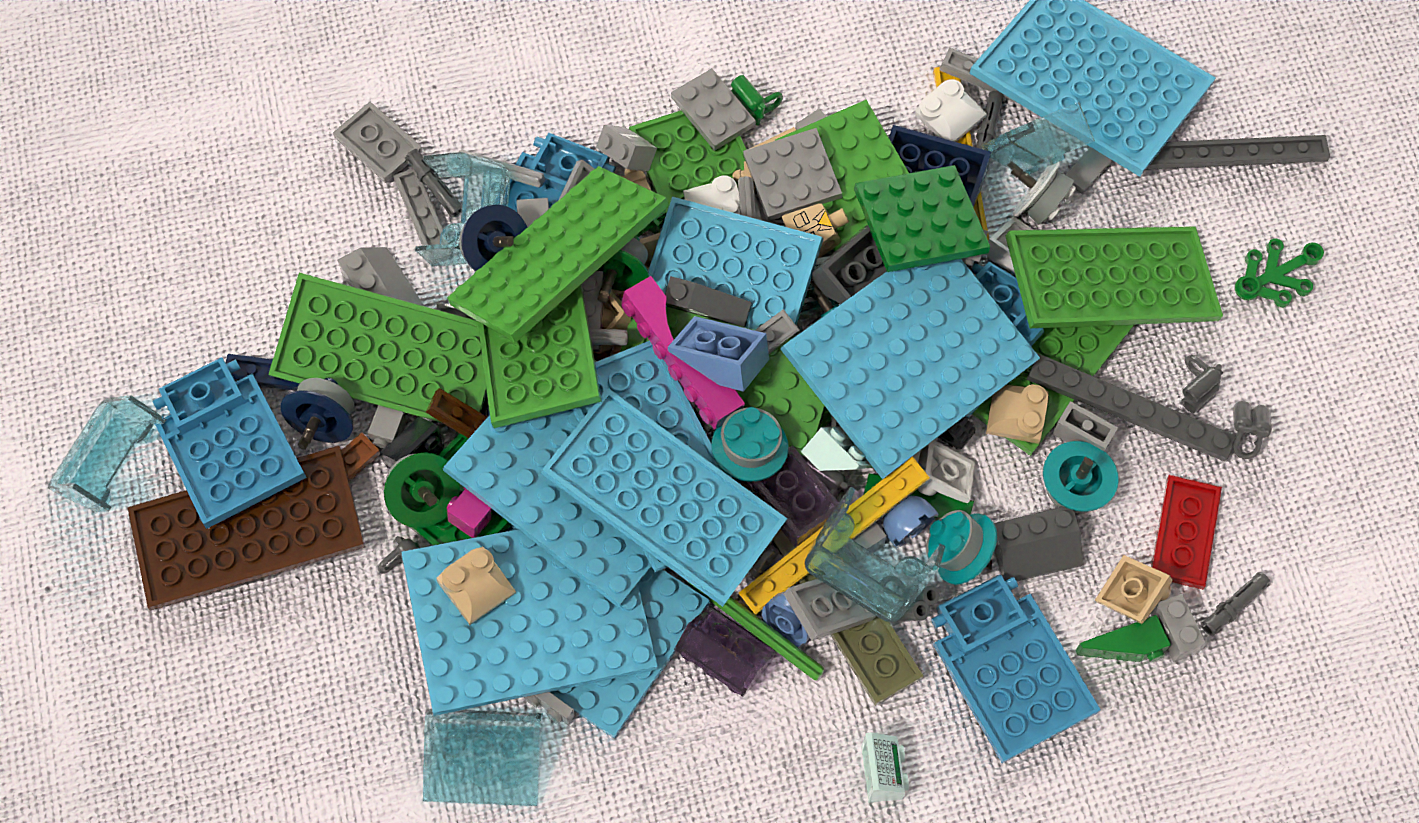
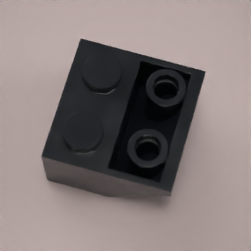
M416 418L380 452L383 463L390 469L394 463L407 455L418 453L439 455L444 448L439 427L424 418Z

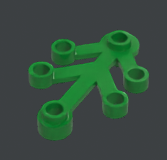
M1273 238L1266 246L1268 258L1265 272L1256 277L1257 266L1260 264L1263 255L1257 249L1250 250L1245 257L1247 264L1245 276L1240 277L1236 281L1234 286L1235 293L1241 299L1248 301L1254 300L1257 297L1274 300L1275 304L1281 308L1289 305L1292 300L1291 293L1287 290L1276 291L1263 286L1272 283L1295 289L1296 293L1302 297L1308 296L1313 290V283L1310 280H1300L1284 275L1304 265L1318 264L1324 256L1322 246L1314 242L1308 243L1301 251V255L1277 267L1279 254L1283 250L1284 244L1280 239ZM1271 245H1276L1279 249L1275 250ZM1307 254L1313 255L1314 258L1309 257ZM1250 256H1255L1258 260H1252ZM1300 285H1305L1308 290H1303ZM1243 287H1249L1251 291H1247ZM1279 296H1284L1287 301H1282Z

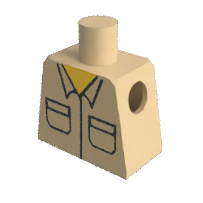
M820 203L782 216L786 227L823 237L818 258H821L841 243L836 229L849 223L843 208L829 215L826 208Z

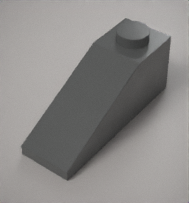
M670 276L665 293L667 307L745 327L752 306L750 301Z

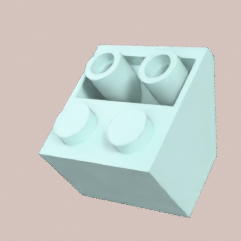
M841 426L821 427L801 451L819 471L873 468L865 458V455L857 448Z

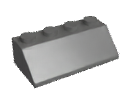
M361 247L337 260L341 273L349 286L424 306L387 247Z

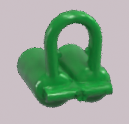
M739 75L731 83L733 88L731 92L756 120V126H759L761 120L765 118L764 114L776 109L783 100L781 92H775L763 98L744 75ZM776 99V101L770 106L765 105L770 101Z

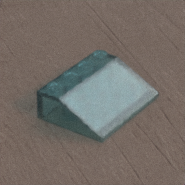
M429 709L425 716L423 801L538 806L543 713L460 710L433 716L432 709Z

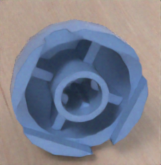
M908 496L886 513L883 521L884 532L895 548H899L906 544L903 540L905 537H912V539L916 537L939 514L925 499L918 496Z
M784 592L778 593L763 607V620L795 646L800 647L810 637L784 596Z

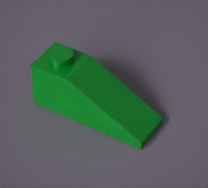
M1157 615L1147 618L1143 624L1135 622L1081 642L1075 651L1077 656L1142 662L1149 659V662H1155L1165 657L1164 653L1171 644Z

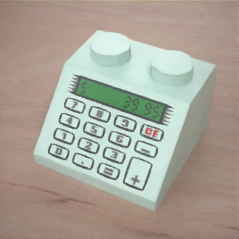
M872 732L866 733L861 749L868 803L902 800L905 791L909 790L907 773H902L901 762H905L904 746L898 744V737Z

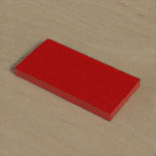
M1168 475L1151 567L1170 575L1173 580L1172 583L1202 590L1206 587L1222 487Z

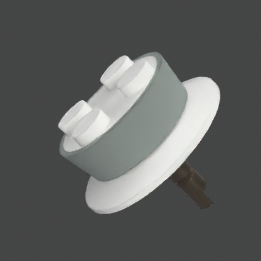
M1060 158L1055 159L1036 180L1014 162L1010 161L1007 166L1012 169L1011 174L1029 187L1013 212L1015 217L1025 211L1039 225L1042 222L1045 223L1048 219L1052 220L1060 210L1059 203L1063 199L1067 200L1076 189L1073 186L1074 180L1058 171L1061 162Z

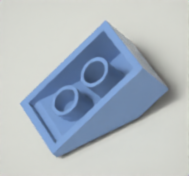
M696 316L692 318L668 346L670 353L718 385L743 392L769 361L766 333Z

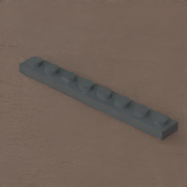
M1326 135L1172 141L1166 143L1146 170L1327 162L1330 158Z
M1037 353L1040 359L1032 364L1027 377L1028 381L1225 462L1229 458L1236 435Z

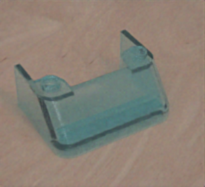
M1078 102L1012 129L982 144L981 148L990 151V158L1011 169L1007 165L1012 161L1030 175L1039 171L1038 165L1048 161L1050 165L1065 159V153L1094 142L1095 139Z
M464 152L426 155L423 161L440 178L464 177L461 223L446 226L441 232L440 244L416 246L415 251L432 267L468 264L460 251V232L469 217L476 210L487 205H504L508 207L510 172L501 163Z
M132 395L104 399L95 409L48 484V489L91 511L109 512L112 508L108 505L111 501L110 489L108 488L111 480L133 445L142 440L144 442L147 441L154 432L153 425L164 424L166 418Z
M850 487L828 517L805 559V568L811 575L887 622L898 621L940 568L945 546L940 544L926 563L916 557L907 556L902 558L894 567L849 538L855 526L853 518L846 513L855 489Z

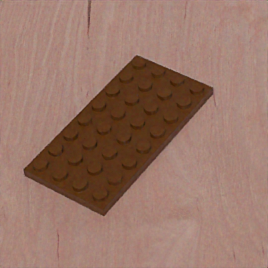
M340 446L298 457L297 460L307 478L207 529L203 525L187 490L127 507L148 609L150 611L366 548Z

